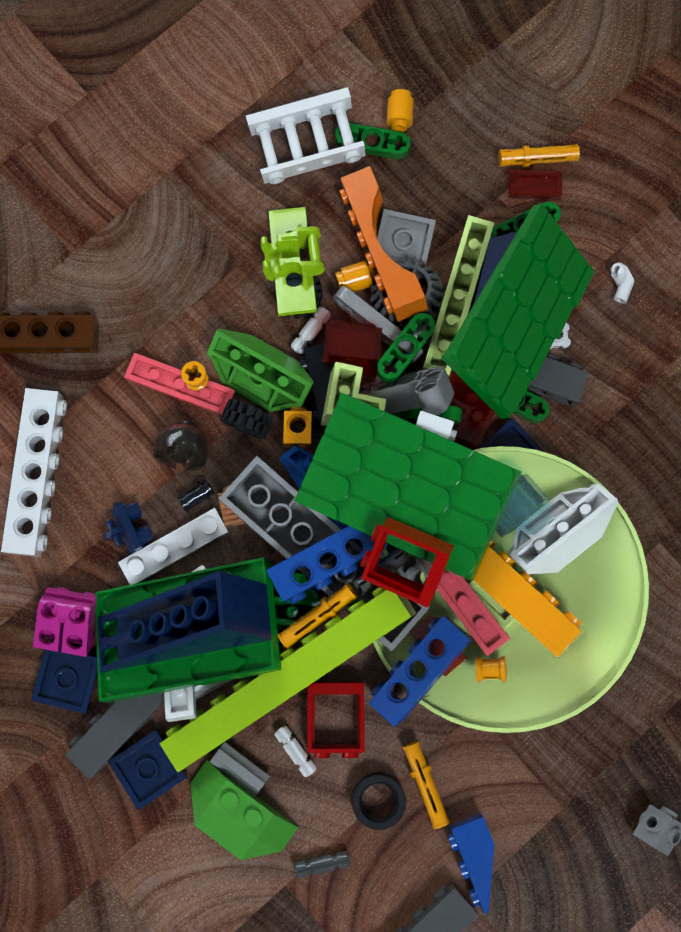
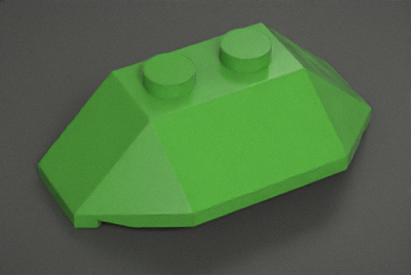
M217 329L207 351V355L210 360L212 359L215 370L225 387L235 390L239 395L269 412L301 407L314 383L298 360L250 334Z
M209 759L206 760L190 783L195 826L240 860L282 852L298 829L296 824L257 795H252L213 765Z

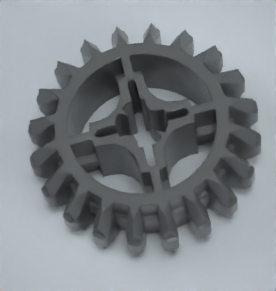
M410 258L408 264H404L400 259L398 264L402 268L416 274L419 283H423L428 288L424 296L429 310L421 313H427L434 317L433 311H439V302L443 300V294L441 293L443 286L439 282V275L434 273L430 265L425 267L422 260L415 265L412 258ZM374 278L375 285L371 286L372 296L370 298L372 305H374L373 308L394 325L398 323L399 328L403 330L405 325L414 316L398 322L394 312L389 314L383 301L387 294L385 290L379 291Z

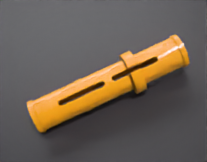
M578 144L530 148L528 145L522 146L519 149H500L498 152L500 167L510 165L529 167L530 164L571 162L579 161L580 157Z
M349 583L344 584L342 588L328 598L326 596L320 600V604L300 617L285 630L279 632V640L289 649L330 617L334 619L338 616V611L358 598L357 593Z
M419 740L404 745L402 748L405 751L411 768L410 776L415 778L433 829L448 825L450 821L430 772L432 771L431 764H427ZM416 759L418 760V762H419V764H420L422 773H423L424 778H425L426 781H423V778H422V776H421L419 767H418V765H417V763H416ZM426 788H429L436 809H434L433 804L431 802V799Z

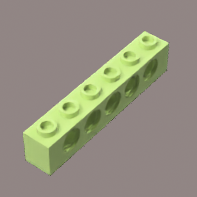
M468 215L423 370L442 366L446 369L448 377L450 376L451 368L442 360V357L468 315L494 222Z

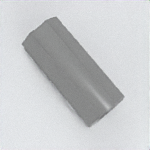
M226 741L210 761L254 796L257 795L270 777L268 773Z

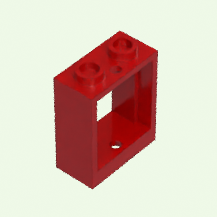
M388 517L382 526L377 524L373 531L371 541L375 542L372 552L366 551L360 567L365 568L361 579L428 608L438 588L454 545ZM389 534L436 554L424 586L378 566Z
M313 682L307 686V753H313V758H330V753H342V758H359V753H365L364 682ZM357 694V743H315V695Z

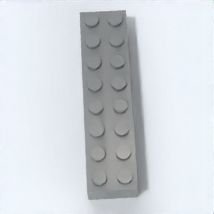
M258 456L252 460L219 497V500L285 559L341 530L325 515L295 502L298 491ZM354 540L349 541L345 546L346 551L350 555H358L362 552V547ZM325 554L320 559V565L324 569H332L337 564V560L332 554ZM361 562L356 564L359 568L344 577L339 573L331 577L333 583L320 589L329 597L342 588L344 584L349 583L358 595L356 600L342 608L349 615L348 608L360 600H363L365 604L374 599L372 592L379 588V586H375L365 596L358 593L361 588L355 589L352 581L360 577L365 568L360 567ZM299 568L298 570L310 580L311 572L307 568ZM407 599L416 611V614L379 638L378 641L389 651H393L430 607H424Z

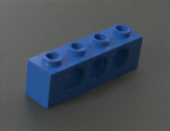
M348 526L266 571L283 603L290 601L292 605L307 597L305 591L316 587L318 591L333 583L331 577L339 573L344 577L359 569L356 564L363 560L367 550L372 552L375 542L371 541L370 535ZM351 540H356L362 545V552L358 555H350L346 551V544ZM325 554H332L337 560L336 566L332 569H324L320 565L321 557ZM299 568H307L311 572L310 580L306 583L296 582L294 579L295 571Z
M437 616L426 628L429 633L423 640L418 638L410 646L408 658L404 662L399 660L389 672L392 675L386 683L380 682L371 692L373 699L369 704L393 727L399 726L473 640L469 634L448 616H443L441 619ZM435 639H440L444 643V652L439 656L435 655L431 650V644ZM416 661H421L425 665L426 671L422 677L416 676L413 672V665ZM399 682L404 684L407 689V694L403 699L398 698L394 692V688Z

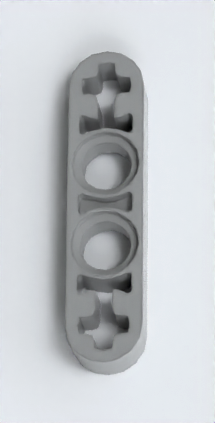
M342 286L333 296L338 306L389 347L402 332L347 287ZM403 341L398 345L399 351L403 354H411L414 351L413 345L408 341ZM422 349L416 355V357L413 359L411 363H415L417 359L422 355Z

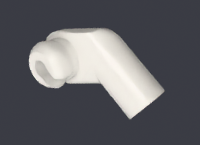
M619 262L611 267V275L618 286L614 300L618 303L626 304L634 285V278L627 266Z

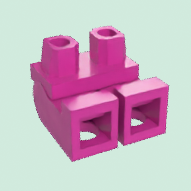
M47 587L37 609L33 647L58 652L62 646V653L86 657L94 645L93 623L95 621L97 603L95 593H77L69 591L68 588L58 587L55 589ZM44 638H49V639H55V640L52 641V642H47V641H44L43 639H44ZM71 643L82 644V646L74 647Z

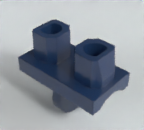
M121 501L113 505L114 508L110 511L113 519L105 522L109 531L102 536L105 541L113 539L116 547H120L125 543L130 555H132L150 542L153 536L147 525L135 530L131 521L142 517L138 503L123 505Z

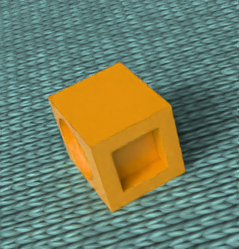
M292 407L290 411H284L283 444L285 448H292L296 444L301 448H312V411H307L305 407ZM296 421H301L306 425L301 433H294L290 427Z

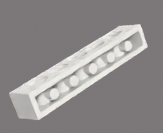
M25 388L1 548L3 553L41 557L42 551L46 550L48 539L47 535H44L45 527L51 520V508L48 506L50 497H53L55 492V481L52 480L53 472L57 470L59 465V454L56 453L57 444L61 443L63 437V428L60 427L61 416H65L67 410V402L58 391ZM49 414V421L45 425L40 426L38 423L40 416ZM40 440H45V448L41 452L36 453L34 449L35 444ZM35 467H41L40 477L32 480L31 471ZM36 493L37 503L32 507H28L27 498L31 494ZM31 520L33 522V530L25 535L23 525Z

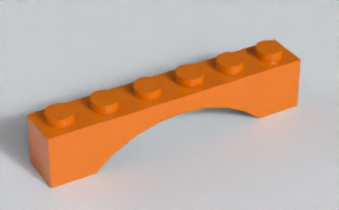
M368 166L340 178L343 189L339 190L345 205L349 203L352 210L348 211L353 226L359 225L361 231L356 232L362 248L368 247L369 253L365 254L370 269L376 268L378 275L374 276L379 291L385 290L387 294L383 301L388 313L394 312L399 322L429 310L416 274L395 263L384 252L377 240V220L383 199L371 167Z

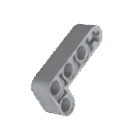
M439 366L401 375L392 383H386L381 380L361 385L359 394L386 399L384 411L390 414L421 407L424 412L437 416L448 409L454 396V390L446 369Z

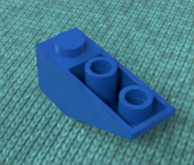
M478 813L449 825L452 833L448 834L447 837L453 852L459 850L462 861L458 862L464 880L470 878L473 889L469 890V894L475 908L480 906L483 913L486 914L489 912L495 844L483 815Z

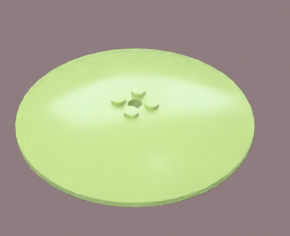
M504 446L474 450L522 472L492 538V541L496 544L493 550L497 553L502 550L509 556L516 528L561 492L578 488H590L594 484H600L605 488L586 471L571 462L549 453L522 447ZM619 503L603 537L558 573L529 574L539 583L535 588L540 593L546 590L560 602L557 608L563 614L570 611L582 622L579 628L583 633L564 654L557 658L474 580L466 579L511 639L492 654L486 656L473 638L470 644L419 702L421 705L451 722L468 728L500 733L526 732L563 722L579 714L594 704L614 685L630 663L638 647L646 622L649 602L648 571L643 548L633 524ZM386 548L383 550L384 555L380 557L379 561L389 555ZM407 552V556L409 559L411 554ZM518 565L514 567L518 573L523 571ZM398 570L394 572L398 575H401ZM421 572L420 575L422 583H424L425 581V575L423 572ZM436 590L429 605L430 608L393 651H389L378 640L373 642L389 672L399 660L404 662L408 658L410 646L418 638L421 640L425 638L429 633L426 628L437 616L440 619L443 616H448L471 636L438 590ZM435 639L432 642V652L438 656L444 652V643L440 639ZM477 656H481L482 659H500L501 656H506L507 682H501L500 679H483L482 682H477ZM416 661L413 665V672L416 676L422 677L426 671L425 665L421 661ZM399 682V685L407 692L406 686Z

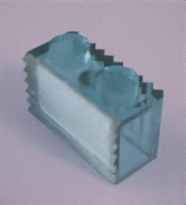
M528 474L520 476L497 526L496 532L501 538L511 534L520 524L549 501V498Z

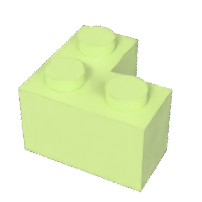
M335 362L330 373L321 425L327 426L341 393L380 410H385L386 399L359 394L363 367Z

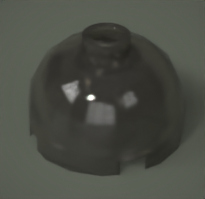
M190 421L172 423L158 433L153 448V456L160 463L177 469L176 463L188 465L186 471L200 470L205 467L208 458V440L205 434Z

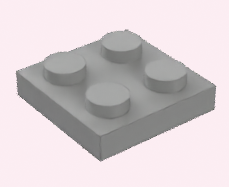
M384 209L377 240L384 252L395 263L398 264L401 259L404 264H408L410 258H412L415 265L422 260L426 267L436 220Z

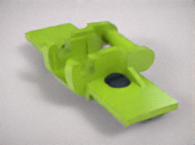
M305 207L269 211L271 243H268L267 237H261L260 239L261 249L265 255L262 265L263 273L267 280L275 282L278 316L315 313L317 308L313 276L320 275L325 271L324 263L321 262L320 229L313 226L307 227ZM300 249H309L310 261H300Z

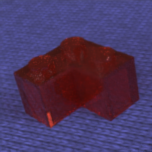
M345 320L327 322L322 362H340L363 367L362 375L375 376L380 358L382 328H378L371 323L352 325Z
M452 374L450 382L454 390V396L449 406L462 409L461 424L457 425L455 429L457 434L454 442L475 450L478 448L495 412L459 376Z

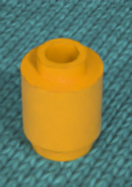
M405 89L393 90L388 98L387 125L393 131L404 132L413 125L414 99L411 97V92Z
M365 261L340 268L339 272L334 273L338 289L345 286L352 292L371 287L375 276L374 269H370V266Z

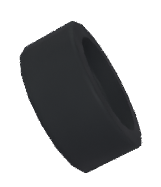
M373 772L364 776L356 784L352 793V808L356 818L364 826L373 830H385L394 826L402 818L406 809V796L401 784L393 776L386 773ZM374 784L388 786L395 795L393 811L383 818H374L368 815L362 805L364 791Z

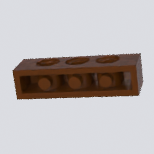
M58 311L48 312V315L21 312V315L10 316L9 313L0 312V354L98 353L99 322L90 312L77 311L74 315H64V313ZM20 327L19 334L16 337H10V332L14 328ZM42 327H47V333L42 337H37V331ZM75 327L74 333L71 336H63L66 328Z

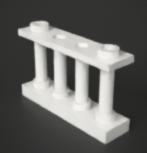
M348 87L246 115L251 135L260 136L268 165L267 168L260 169L264 184H278L288 177L342 162L353 163L365 156L364 142L354 143L346 111L352 108ZM334 114L337 118L344 146L329 150L321 118L322 116ZM304 121L311 123L319 152L303 157L295 128L297 123ZM283 128L286 131L293 157L292 161L281 164L277 162L270 136L272 130Z

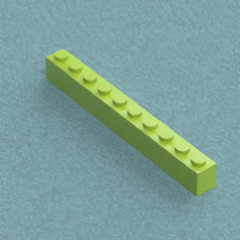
M379 587L372 592L374 599L366 604L363 600H360L348 608L350 615L341 620L338 615L324 625L327 629L325 632L318 636L315 631L301 640L304 645L297 651L291 647L279 655L281 670L257 675L258 677L251 682L245 678L232 687L235 693L229 697H226L223 693L211 701L212 708L204 712L201 708L196 712L197 718L188 719L190 723L184 727L179 723L166 732L168 738L159 744L176 771L180 772L416 614L412 605L406 598Z

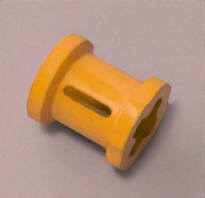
M196 361L188 362L181 370V377L190 390L199 391L207 386L209 377L201 363ZM196 372H199L201 377L195 378L194 381H192L190 378V374L195 375Z
M477 656V682H482L483 679H500L501 682H507L506 656H501L500 659H482L481 656Z

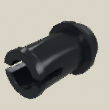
M207 480L203 482L198 481L197 486L178 497L180 504L186 512L205 499L210 500L211 496L215 494Z

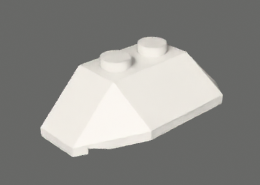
M600 484L591 485L590 488H578L561 492L516 528L512 548L509 551L510 558L527 574L558 573L603 537L617 507V498Z

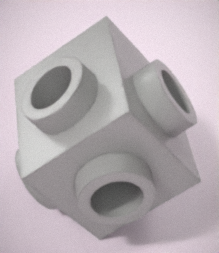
M649 805L647 810L641 814L639 824L633 835L666 856H669L673 847L681 840V823L676 820L678 814L663 805L660 810Z

